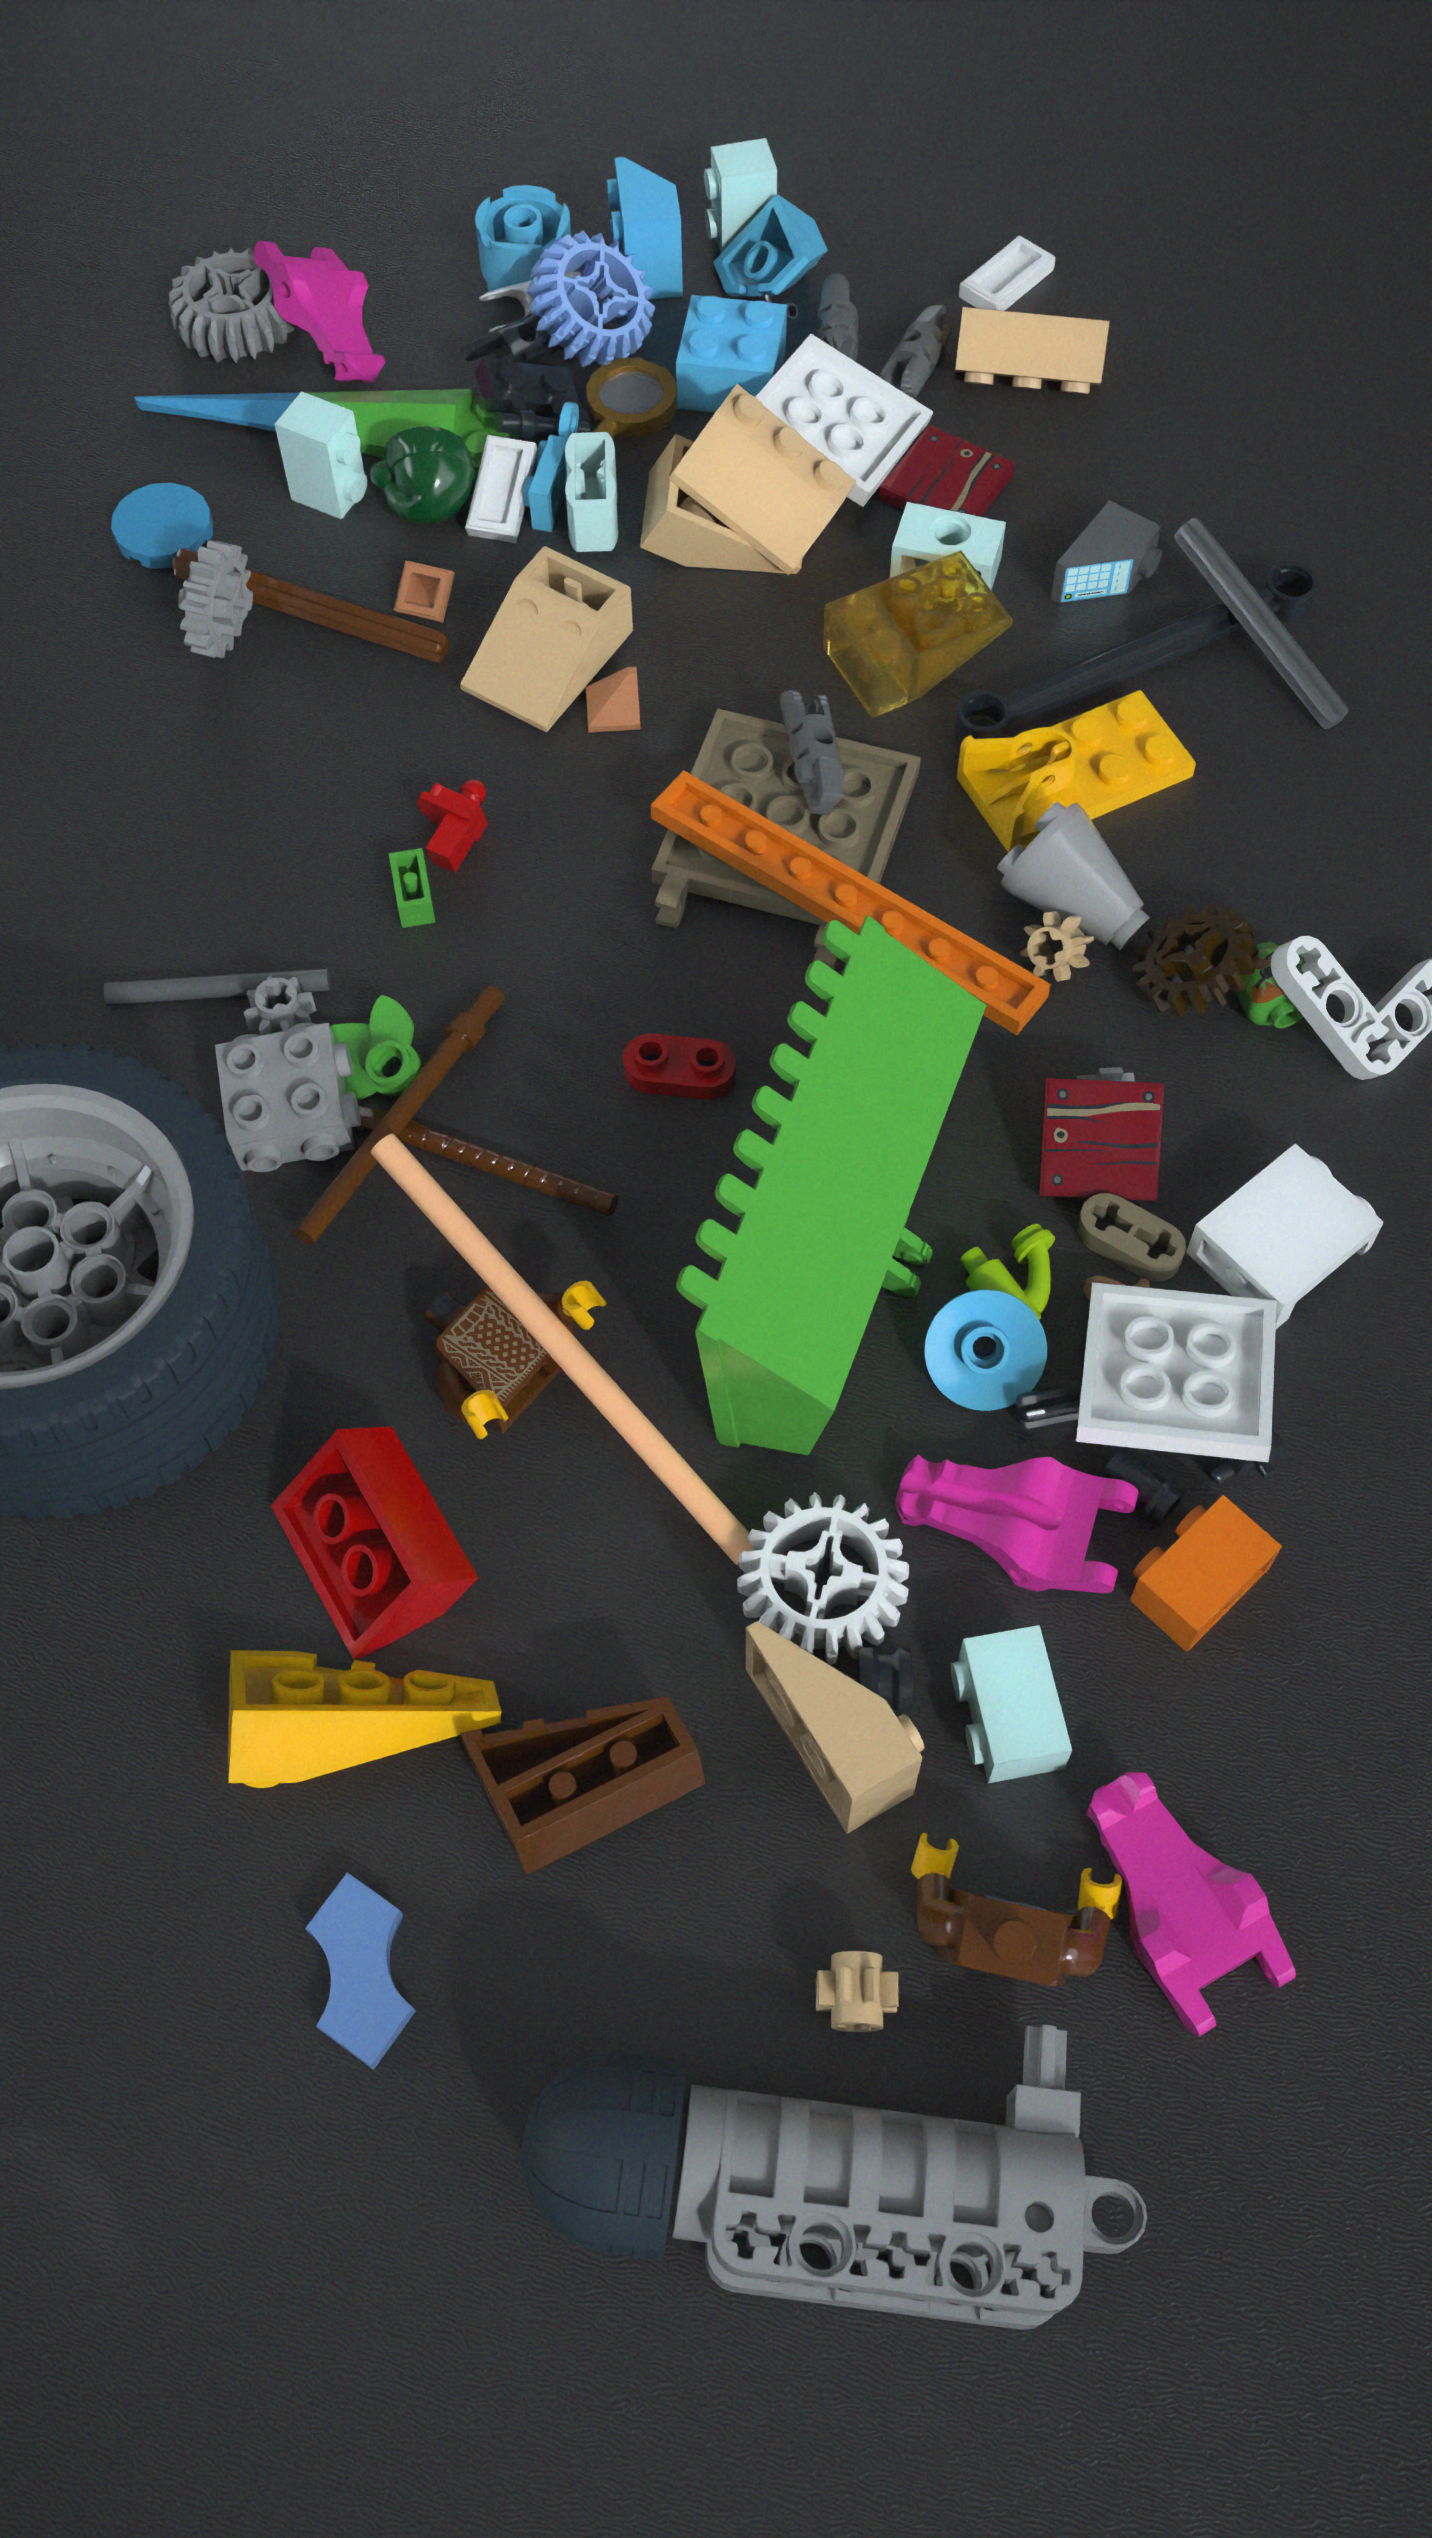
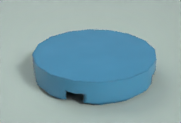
M156 483L132 491L119 502L112 514L111 531L118 549L128 560H130V557L140 560L141 566L152 569L173 568L171 566L172 559L176 557L179 549L187 548L198 552L199 547L206 540L207 542L211 540L213 536V519L210 508L203 496L192 488L176 483Z

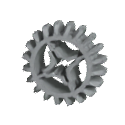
M232 247L228 253L218 254L213 250L212 257L207 259L196 257L195 266H183L181 276L172 279L173 289L169 292V308L173 327L177 330L178 336L185 342L188 349H196L200 357L212 354L216 362H220L225 357H232L235 363H237L240 357L250 356L256 360L258 352L273 353L274 343H286L287 333L295 331V325L284 320L274 307L271 281L268 274L255 264L254 253L251 248H248L243 253H236Z

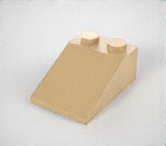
M675 434L649 471L640 548L687 567L785 573L668 479L694 443L687 438ZM802 559L790 574H797L800 571Z
M756 1621L747 1626L746 1671L846 1834L914 1795L922 1762V1756L919 1752L924 1750V1743L909 1717L905 1714L896 1717L884 1698L762 1623Z

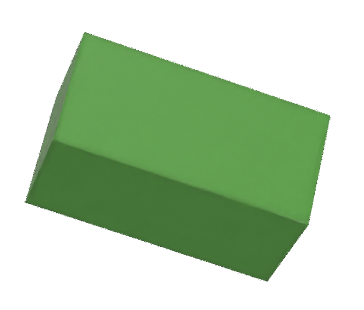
M418 848L389 853L402 928L436 923L423 849Z

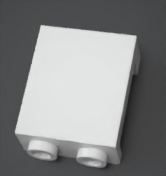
M1295 1143L1195 1225L1186 1253L1232 1296L1277 1300V1329L1289 1319L1298 1300L1355 1252L1363 1255L1372 1247L1383 1221L1376 1216L1374 1209L1365 1199L1353 1195L1339 1183L1320 1159L1309 1156Z

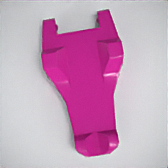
M258 241L254 248V262L269 276L273 289L274 307L278 314L287 322L310 333L318 349L323 353L324 363L335 365V380L346 382L362 380L363 383H373L386 362L382 355L373 354L362 325V306L368 289V283L363 273L349 271L332 249L313 248L309 259L284 256L275 242Z
M919 1454L915 1456L904 1470L896 1495L895 1508L901 1523L911 1526L926 1524L974 1543L999 1563L1016 1586L1036 1592L1052 1588L1105 1594L1112 1592L1118 1574L1117 1569L1103 1562L1084 1561L1098 1508L1131 1513L1135 1509L1139 1492L1135 1486L1126 1481L1089 1475L1065 1466L1052 1457L1033 1458L991 1470L970 1465H958L948 1460H943L941 1463H933L923 1459Z
M1126 1772L1112 1783L1095 1790L1086 1815L1096 1825L1100 1833V1841L1108 1851L1125 1885L1132 1952L1160 1986L1182 2023L1193 2035L1200 2037L1216 2027L1214 2015L1199 1990L1256 1956L1263 1974L1275 1988H1280L1296 1977L1294 1965L1269 1913L1266 1895L1253 1875L1220 1862L1194 1844L1158 1799L1156 1788L1147 1773Z

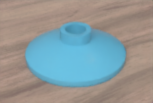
M979 1289L956 1296L937 1312L927 1330L924 1355L931 1379L947 1398L969 1409L991 1411L1015 1404L1016 1396L1020 1393L1030 1392L1035 1387L1046 1364L1047 1342L1039 1319L1027 1304L1003 1291ZM982 1336H988L995 1341V1350L987 1357H980L973 1352L975 1340Z

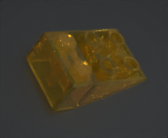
M960 550L825 604L823 648L871 718H874L918 700L1010 628L1013 624V619Z

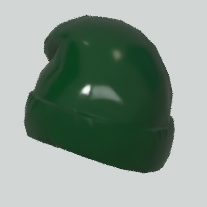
M430 426L415 427L393 435L385 444V460L379 461L371 467V481L384 491L389 508L399 518L418 525H432L450 519L466 502L475 480L472 457L462 438L450 430Z

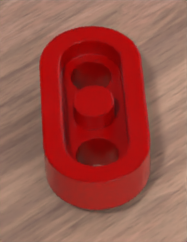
M651 1033L640 1035L631 1040L623 1053L624 1076L631 1087L643 1093L696 1099H715L729 1092L736 1079L735 1056L727 1045L717 1040ZM649 1055L659 1056V1058L654 1061H647L643 1059V1057ZM704 1060L712 1061L716 1064L710 1067H704L699 1063Z

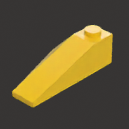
M231 1650L228 1717L229 1783H244L254 1788H269L278 1783H298L461 1735L460 1733L479 1730L499 1724L501 1721V1708L494 1681L424 1670L409 1672L404 1676V1679L388 1677L386 1674L376 1671V1663L354 1660L351 1670L347 1671L316 1666L317 1654L299 1651Z

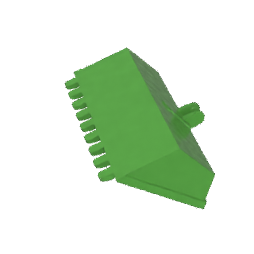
M868 915L864 918L858 935L838 920L830 921L824 928L822 933L823 944L833 955L846 963L841 975L820 960L809 964L805 973V982L808 987L829 1005L824 1016L803 1001L795 1003L790 1009L787 1017L789 1026L799 1037L812 1045L807 1058L785 1043L776 1046L770 1057L771 1068L783 1080L795 1087L790 1100L768 1086L757 1089L752 1100L753 1111L764 1122L777 1130L772 1144L748 1129L740 1132L733 1146L735 1155L745 1165L759 1173L754 1188L732 1174L722 1176L715 1188L716 1199L727 1210L741 1218L735 1234L712 1219L702 1222L696 1234L697 1245L709 1256L722 1263L716 1280L695 1266L689 1265L681 1270L676 1282L678 1292L689 1302L703 1310L695 1329L716 1438L721 1445L739 1448L740 1443L808 1456L835 1411L881 1286L902 1297H915L919 1292L921 1286L920 1277L916 1276L915 1273H911L908 1268L894 1260L892 1256L900 1258L902 1262L904 1261L914 1267L926 1266V1264H929L933 1249H931V1246L927 1242L921 1241V1238L904 1226L987 1005L885 932V927Z

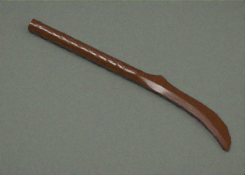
M358 1105L361 1126L355 1128L372 1132L388 1111ZM413 1119L410 1120L397 1137L403 1143L456 1162L459 1161V1163L475 1167L504 1179L507 1178L509 1181L520 1185L523 1184L526 1187L556 1196L562 1200L589 1208L607 1216H612L617 1207V1194L437 1130H432L415 1122Z

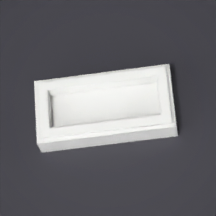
M1019 235L960 283L959 298L978 309L1005 311L1054 270L1055 256Z
M487 435L465 527L468 535L517 543L525 509L523 503L524 485L527 477L533 475L538 451L536 443Z

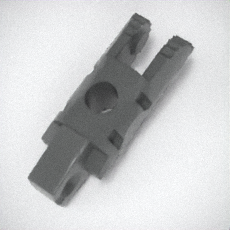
M834 272L832 275L829 274L822 284L821 306L816 312V337L856 362L858 354V311L852 304V301H850L848 280L845 279V276L840 275V273L836 274Z
M944 305L926 307L908 327L879 376L895 388H902V392L913 399H916L943 355L950 337L951 325L946 317L947 311Z
M784 690L780 697V708L796 780L802 786L810 812L830 815L834 810L833 807L839 803L842 797L841 788L844 785V772L827 696L814 695V698L809 703L808 715H806L800 693L794 690Z

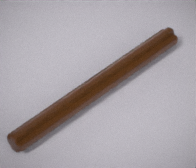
M187 548L178 550L176 557L172 559L171 565L174 568V575L176 577L188 580L190 562H198V552ZM251 570V576L246 583L247 589L253 591V603L435 663L443 662L446 654L449 652V636L446 633Z

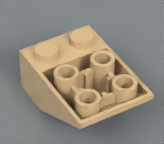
M544 546L514 579L460 684L461 690L547 733L632 633L631 587Z

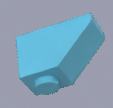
M776 194L713 263L725 293L731 297L761 296L768 292L771 295H778L795 285L817 264L819 259L828 250L815 220L779 194Z

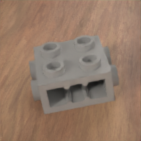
M328 1022L322 1024L301 1023L294 1025L287 1031L262 1036L258 1034H245L235 1038L232 1042L215 1045L226 1138L241 1171L269 1172L279 1168L283 1163L303 1159L323 1161L334 1158L339 1152L355 1149L352 1128L361 1126V1118L354 1092L347 1093L345 1077L353 1075L352 1059L347 1042L337 1043Z

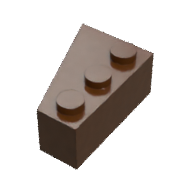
M669 1696L585 1711L586 1717L545 1724L544 1718L524 1721L523 1728L485 1735L482 1734L481 1729L460 1733L476 1774L526 1876L705 1784L699 1750Z

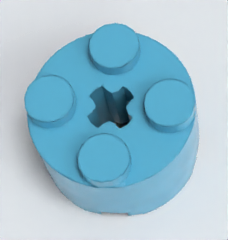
M531 185L512 186L503 189L502 198L491 203L489 196L478 207L475 224L481 273L487 282V289L493 291L531 281L530 274L532 273V268L541 259L540 255L548 246H552L553 243L555 244L559 238L564 237L566 234L571 237L569 209L565 203L562 206L556 202L555 194L550 190Z

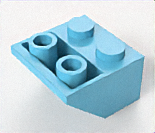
M625 157L615 158L616 179H607L609 210H617L611 211V219H609L611 243L619 241V253L624 257L634 254L632 266L635 270H646L644 279L641 282L643 285L653 288L650 299L683 297L681 215L676 185Z

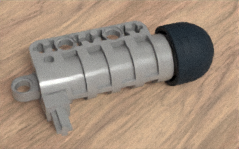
M1043 2024L1041 2027H1025L1023 2085L1017 2084L1007 2096L1005 2125L692 2084L689 2087L686 2113H682L686 2061L628 2053H608L592 2056L571 2065L546 2086L529 2114L522 2141L521 2153L524 2180L533 2203L550 2226L566 2239L579 2246L613 2255L621 2254L662 2261L670 2208H674L672 2238L705 2242L706 2268L711 2279L723 2289L736 2293L1003 2328L1034 2329L1049 2320L1055 2313L1066 2308L1080 2292L1083 2277V2251L1102 2254L1120 2253L1138 2241L1145 2231L1147 2221L1145 2203L1138 2191L1128 2183L1117 2179L1085 2175L1084 2153L1081 2139H1079L1081 2093L1065 2091L1067 2031L1057 2030V2026ZM1100 2196H1112L1125 2204L1129 2212L1130 2224L1124 2236L1111 2238L1103 2235L1096 2228L1092 2220L1091 2211L1093 2203ZM734 2235L746 2237V2248L753 2252L750 2259L738 2257L737 2243L732 2241ZM769 2237L783 2240L776 2264H774V2258L779 2247L771 2246ZM803 2243L819 2245L826 2251L830 2259V2269L818 2270L807 2264L800 2253V2245ZM878 2254L888 2255V2263L876 2260ZM914 2256L925 2258L924 2266L915 2265ZM950 2262L962 2264L968 2269L973 2278V2290L964 2288L955 2281L951 2274ZM851 2265L861 2266L863 2276L850 2274ZM986 2266H990L991 2268L989 2280ZM889 2268L895 2271H902L899 2279L889 2276ZM1022 2272L1031 2274V2280L1020 2279ZM934 2276L938 2286L934 2285ZM1002 2285H1010L1012 2295L1002 2294ZM1040 2289L1043 2290L1044 2297L1040 2296Z

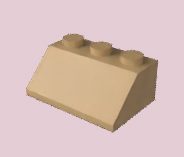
M963 307L955 370L956 372L965 373L964 382L993 385L994 376L1012 377V387L1041 389L1043 380L1061 382V392L1089 394L1090 385L1099 386L1101 384L1110 321Z
M736 384L668 478L787 575H790L857 482L843 471L837 463L827 458L805 440L798 431L788 426L766 408L759 399L750 395L738 384Z

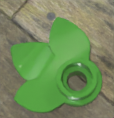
M384 995L379 996L373 1006L369 1024L343 1023L330 1026L337 1043L346 1041L353 1064V1075L345 1077L347 1093L354 1092L357 1101L376 1092L384 1096L401 1095L421 1070L420 1057L411 1047L414 1023L407 1011L392 998ZM402 1063V1067L397 1074L387 1077L388 1070L393 1064Z

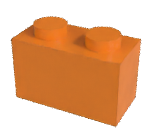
M1224 1495L1208 1510L1200 1504L1191 1510L1175 1530V1533L1180 1538L1166 1552L1159 1546L1153 1548L1133 1571V1575L1138 1578V1581L1129 1601L1186 1652L1270 1569L1282 1547Z

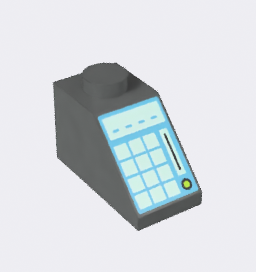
M1109 500L1056 563L1051 600L1060 604L1129 594L1142 577L1148 579L1152 576L1160 562L1162 550L1157 547L1162 526Z

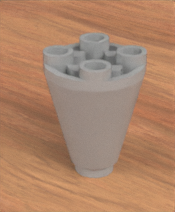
M1057 801L1035 824V827L1040 831L1037 837L1027 847H1023L1020 843L1017 844L998 864L997 869L1004 875L1000 886L1011 895L1045 913L1057 911L1061 922L1069 916L1079 915L1081 921L1078 928L1085 935L1093 936L1095 940L1104 945L1111 942L1120 951L1146 925L1150 917L1141 909L1144 906L1143 901L1086 811L1077 802L1066 808Z

